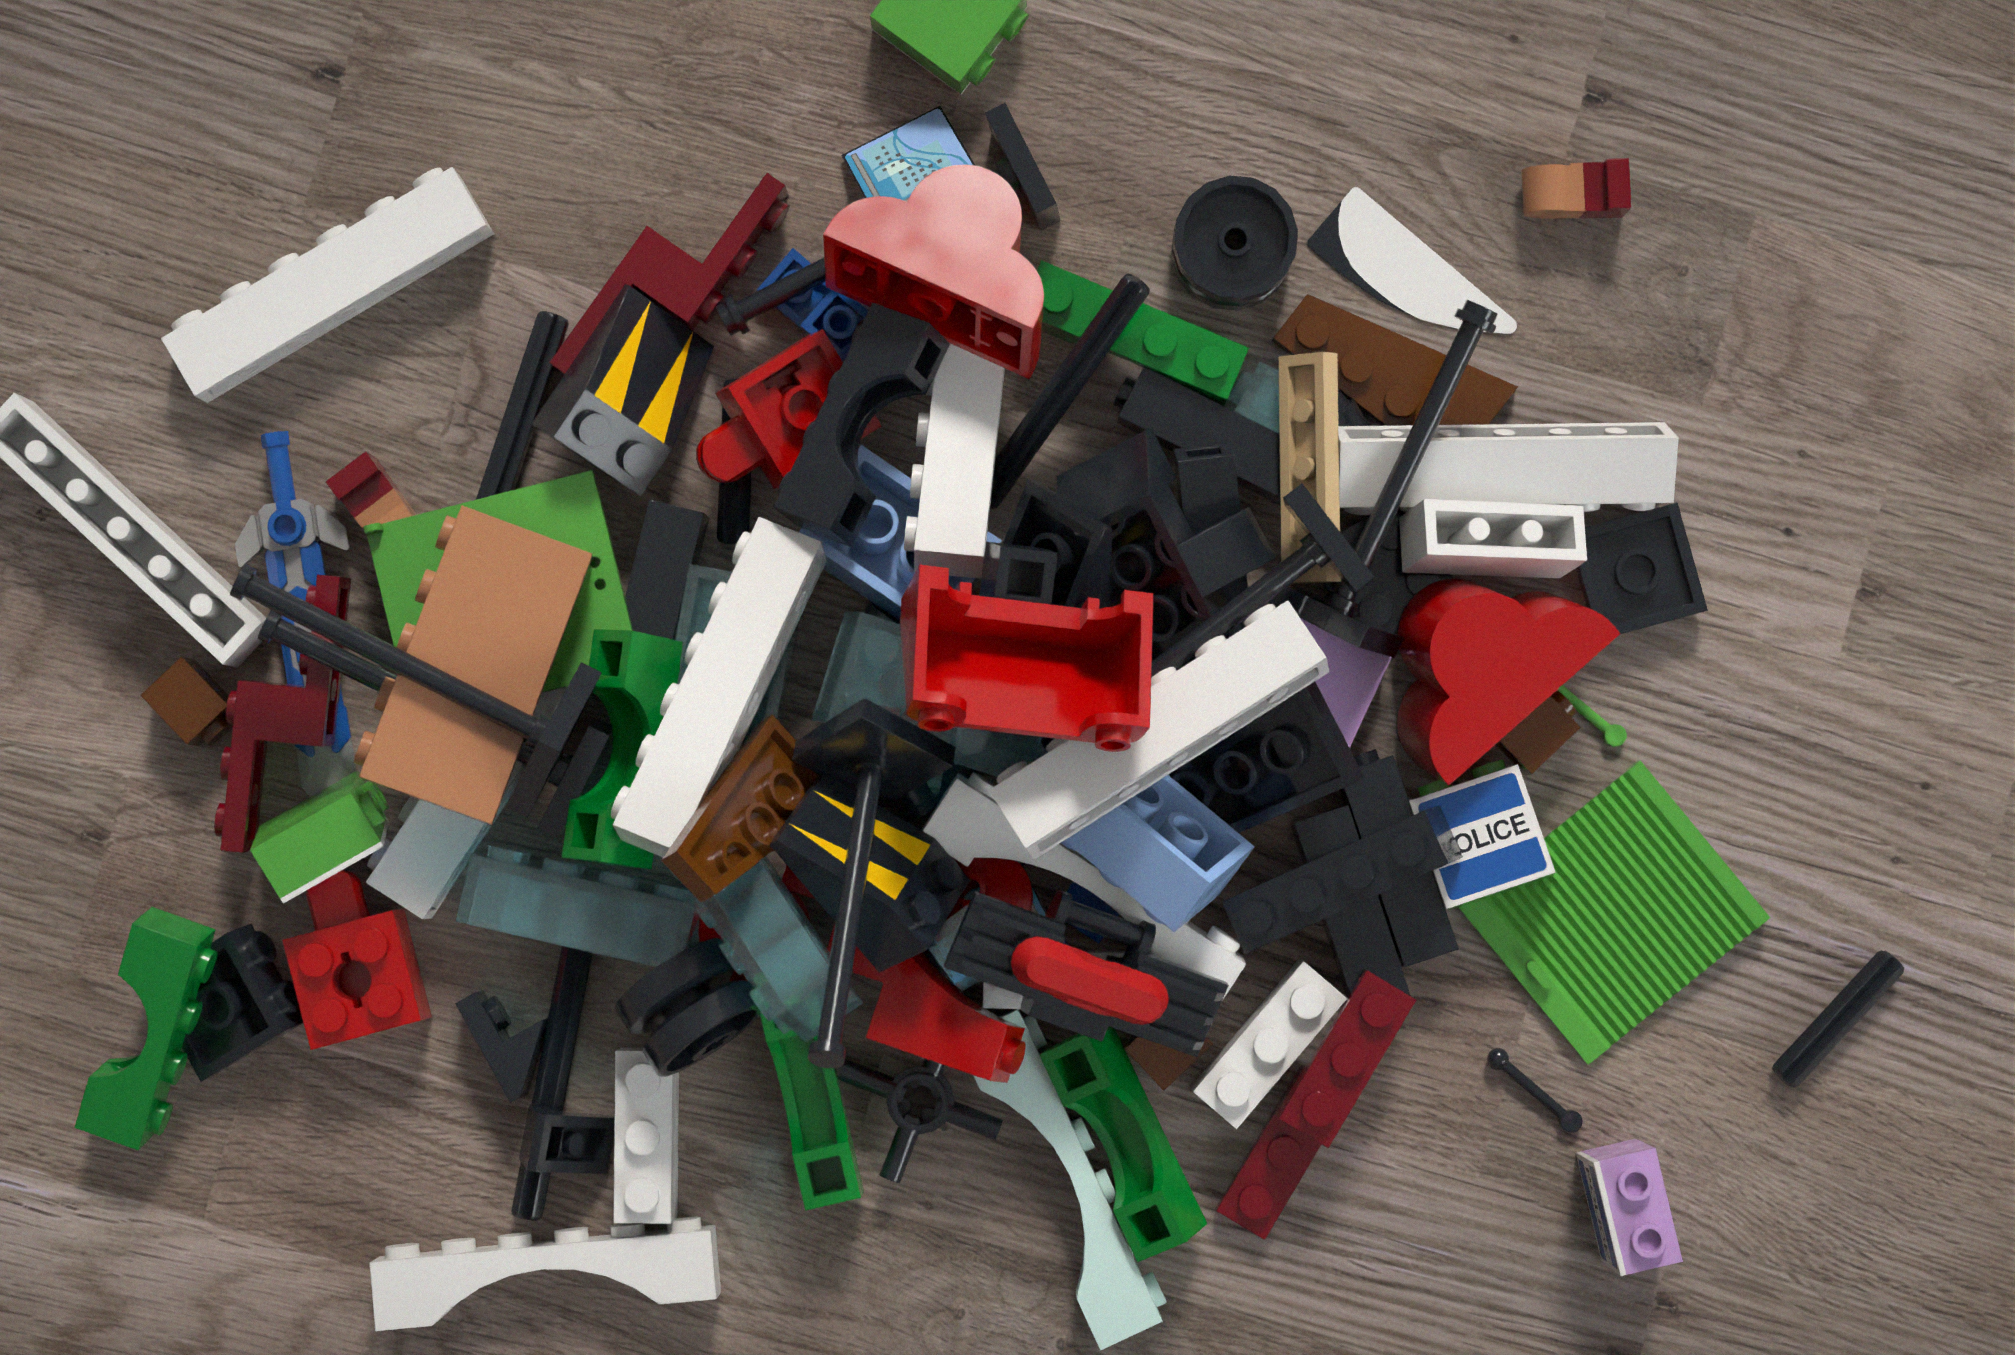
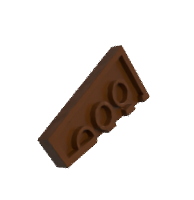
M1309 294L1305 296L1272 339L1276 345L1289 355L1316 352L1337 353L1338 391L1347 399L1353 397L1360 410L1381 426H1406L1414 424L1446 357L1445 354ZM1467 364L1439 425L1490 424L1518 386Z
M773 714L755 725L661 860L700 903L719 893L755 866L758 861L774 851L769 844L816 777L820 776L792 761L796 740Z

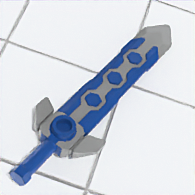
M288 431L265 433L260 436L262 449L266 451L274 503L265 504L258 511V516H250L235 543L237 562L239 567H244L266 548L265 561L269 583L305 601L309 586H316L317 574L326 575L322 548L318 543L319 538L323 542L348 551L350 547L347 528L323 506L316 505L314 507V504L307 500L296 499L288 445H290ZM283 616V620L311 633L310 629ZM281 644L287 684L306 686L307 676L301 675L299 671L300 653ZM341 684L334 745L319 747L295 744L302 789L310 797L357 771L356 764L353 763L355 757Z

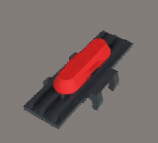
M1061 890L1057 891L1045 916L974 891L944 962V968L1023 995L1021 1010L1028 1014V1016L1099 1041L1103 1040L1110 1026L1198 1057L1229 986L1223 980L1149 954L1156 935L1155 924L1143 920L1138 925L1072 901V894ZM1065 922L1127 944L1128 947L1124 956L1119 958L1107 955L1106 960H1103L1069 946L1063 935L1066 929Z

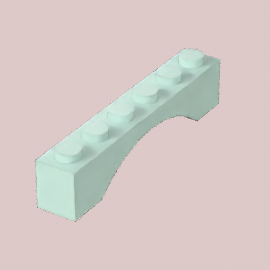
M1013 1009L998 1017L1025 1028L1021 1041L1025 1042L1026 1049L1019 1070L1014 1075L1010 1074L1008 1083L989 1081L974 1076L981 1091L1005 1102L1032 1122L1054 1147L1071 1177L1080 1203L1084 1228L1083 1259L1076 1287V1299L1101 1351L1163 1322L1157 1307L1167 1303L1153 1271L1144 1276L1142 1275L1133 1256L1134 1254L1110 1206V1203L1115 1201L1116 1191L1105 1168L1094 1172L1086 1154L1087 1151L1095 1148L1089 1132L1081 1117L1073 1121L1070 1120L1043 1065L1038 1049L1046 1046L1047 1042L1036 1018L1031 1016L1023 1018L1019 1009Z

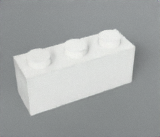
M1423 499L1399 518L1402 572L1561 578L1587 561L1583 506Z
M1298 959L1191 1085V1090L1237 1129L1347 998L1307 963Z
M623 1047L615 1051L614 1223L671 1224L678 1217L679 1072L667 1077H660L643 1054L644 1047Z

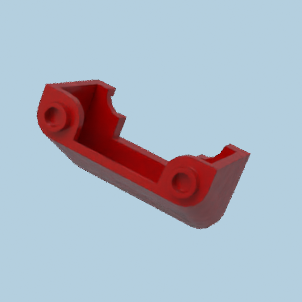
M919 564L901 598L900 626L906 713L911 719L918 721L920 728L927 731L941 732L951 730L954 727L1091 742L1095 743L1096 748L1108 752L1128 750L1132 742L1141 739L1149 730L1153 593L1124 590L1121 594V604L1099 609V599L1089 597L1081 608L971 595L972 583L960 582L957 588L953 589L948 584L949 568Z

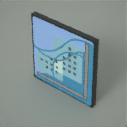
M941 106L841 155L864 198L885 196L901 199L906 202L915 187L929 174L952 165L976 166Z

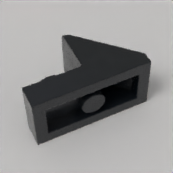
M482 990L455 1003L509 1102L511 1103L528 1094L543 1045L548 1018L509 1037L505 1028L511 1025V1020L496 996L488 999L486 993Z
M530 1104L519 1160L527 1170L535 1172L607 1174L615 1132V1118L602 1114L562 1112Z

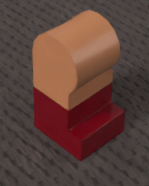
M1629 158L1606 159L1604 162L1570 163L1569 165H1538L1521 170L1523 214L1525 217L1542 219L1623 218L1631 209Z
M366 451L325 481L361 528L373 523L383 524L416 515L378 459Z

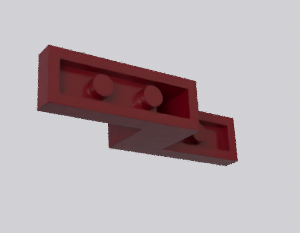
M766 173L703 263H700L649 226H646L549 363L558 372L565 375L625 284L634 288L691 330L695 329L700 320L708 324L718 312L716 306L724 302L725 296L720 292L731 276L734 275L738 279L741 278L753 263L758 253L753 248V245L763 231L774 232L786 216L790 205L785 203L789 196L786 186L769 173Z
M317 574L316 586H309L305 601L347 622L351 578ZM311 630L312 634L344 649L343 646ZM300 654L299 671L301 675L307 676L306 686L240 680L237 683V691L232 690L230 692L226 706V721L228 724L233 725L231 747L224 748L220 764L221 779L227 781L225 803H219L214 823L215 835L222 837L221 851L244 853L251 849L259 827L267 741L319 747L334 745L341 673Z
M1364 970L1309 1065L1306 1067L1301 1064L1216 1206L1217 1212L1264 1240L1267 1238L1321 1145L1329 1148L1415 1004L1416 999L1368 970Z

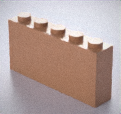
M461 505L457 519L447 515L443 522L435 548L444 550L443 556L436 572L426 569L415 597V601L424 604L416 626L406 622L397 648L533 716L591 563L592 553ZM399 674L396 680L386 676L374 709L383 712L376 733L365 730L353 763L363 766L359 777L492 826L525 738Z

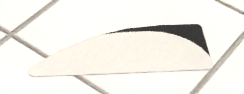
M1358 187L1350 190L1307 241L1308 246L1349 281L1378 301L1415 318L1459 329L1462 320L1454 317L1457 308L1462 309L1466 300H1470L1498 314L1493 323L1497 326L1494 333L1511 334L1517 328L1516 321Z

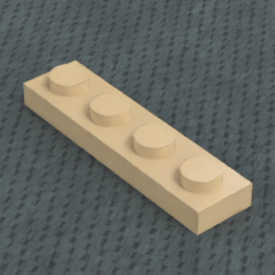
M1316 352L1278 357L1281 562L1303 546L1299 540L1307 535L1285 507L1283 500L1284 496L1301 483H1303L1340 531L1337 353ZM1330 563L1326 564L1323 568L1316 564L1292 584L1341 582V578Z

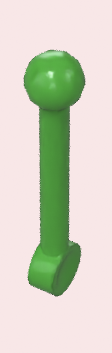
M1562 685L1558 689L1572 703L1578 713L1603 733L1602 737L1607 745L1617 747L1625 742L1627 733L1621 725H1610L1565 686Z

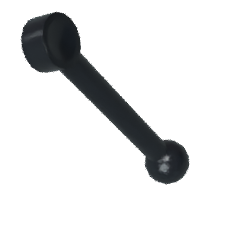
M1495 1048L1487 1055L1488 1065L1494 1070H1503L1559 1118V1126L1563 1130L1574 1133L1581 1128L1583 1122L1581 1115L1574 1110L1564 1109L1509 1061L1508 1053L1504 1049Z

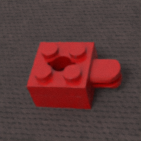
M823 329L807 335L715 393L731 419L706 434L696 448V460L699 469L707 478L717 483H730L760 466L773 488H779L781 480L791 471L801 451L803 436L807 427L816 420L827 397L830 379L836 371L840 370L843 364ZM876 415L868 423L861 439L882 426Z
M344 869L306 890V897L315 931L283 939L282 941L310 1050L432 1018L405 910H391L369 916L360 879L353 872Z

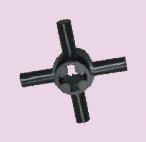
M845 1058L838 1076L840 1081L886 1098L889 1115L898 1127L879 1175L896 1183H900L919 1134L934 1132L944 1125L945 1122L996 1141L1003 1120L954 1101L952 1085L943 1074L945 1065L925 1058L922 1065L906 1068L896 1077ZM919 1085H923L931 1089L932 1096L938 1098L935 1108H925L921 1112V1116L911 1113V1102L904 1097L908 1087L914 1089Z

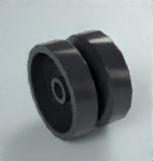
M1229 175L1206 182L1187 198L1176 219L1171 259L1178 280L1193 298L1214 309L1239 311L1261 304L1280 288L1296 256L1298 228L1292 209L1275 188L1256 178ZM1228 235H1236L1237 244L1245 242V246L1239 250H1232L1225 244L1226 237Z
M712 938L679 952L640 978L616 1002L615 1011L631 1034L651 1033L644 1045L643 1054L660 1077H667L678 1073L716 1052L748 1028L764 1010L765 1004L749 981L735 980L728 982L735 971L737 962L721 939Z

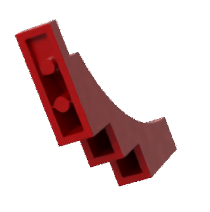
M786 865L780 888L815 899ZM835 924L822 961L829 964ZM856 946L852 972L883 983L866 1038L989 1081L1008 1083L1010 1074L1014 1075L1019 1070L1026 1049L1025 1042L1021 1041L1025 1028L994 1015L974 1003L962 992L959 993L957 988L931 964L924 952L879 973Z

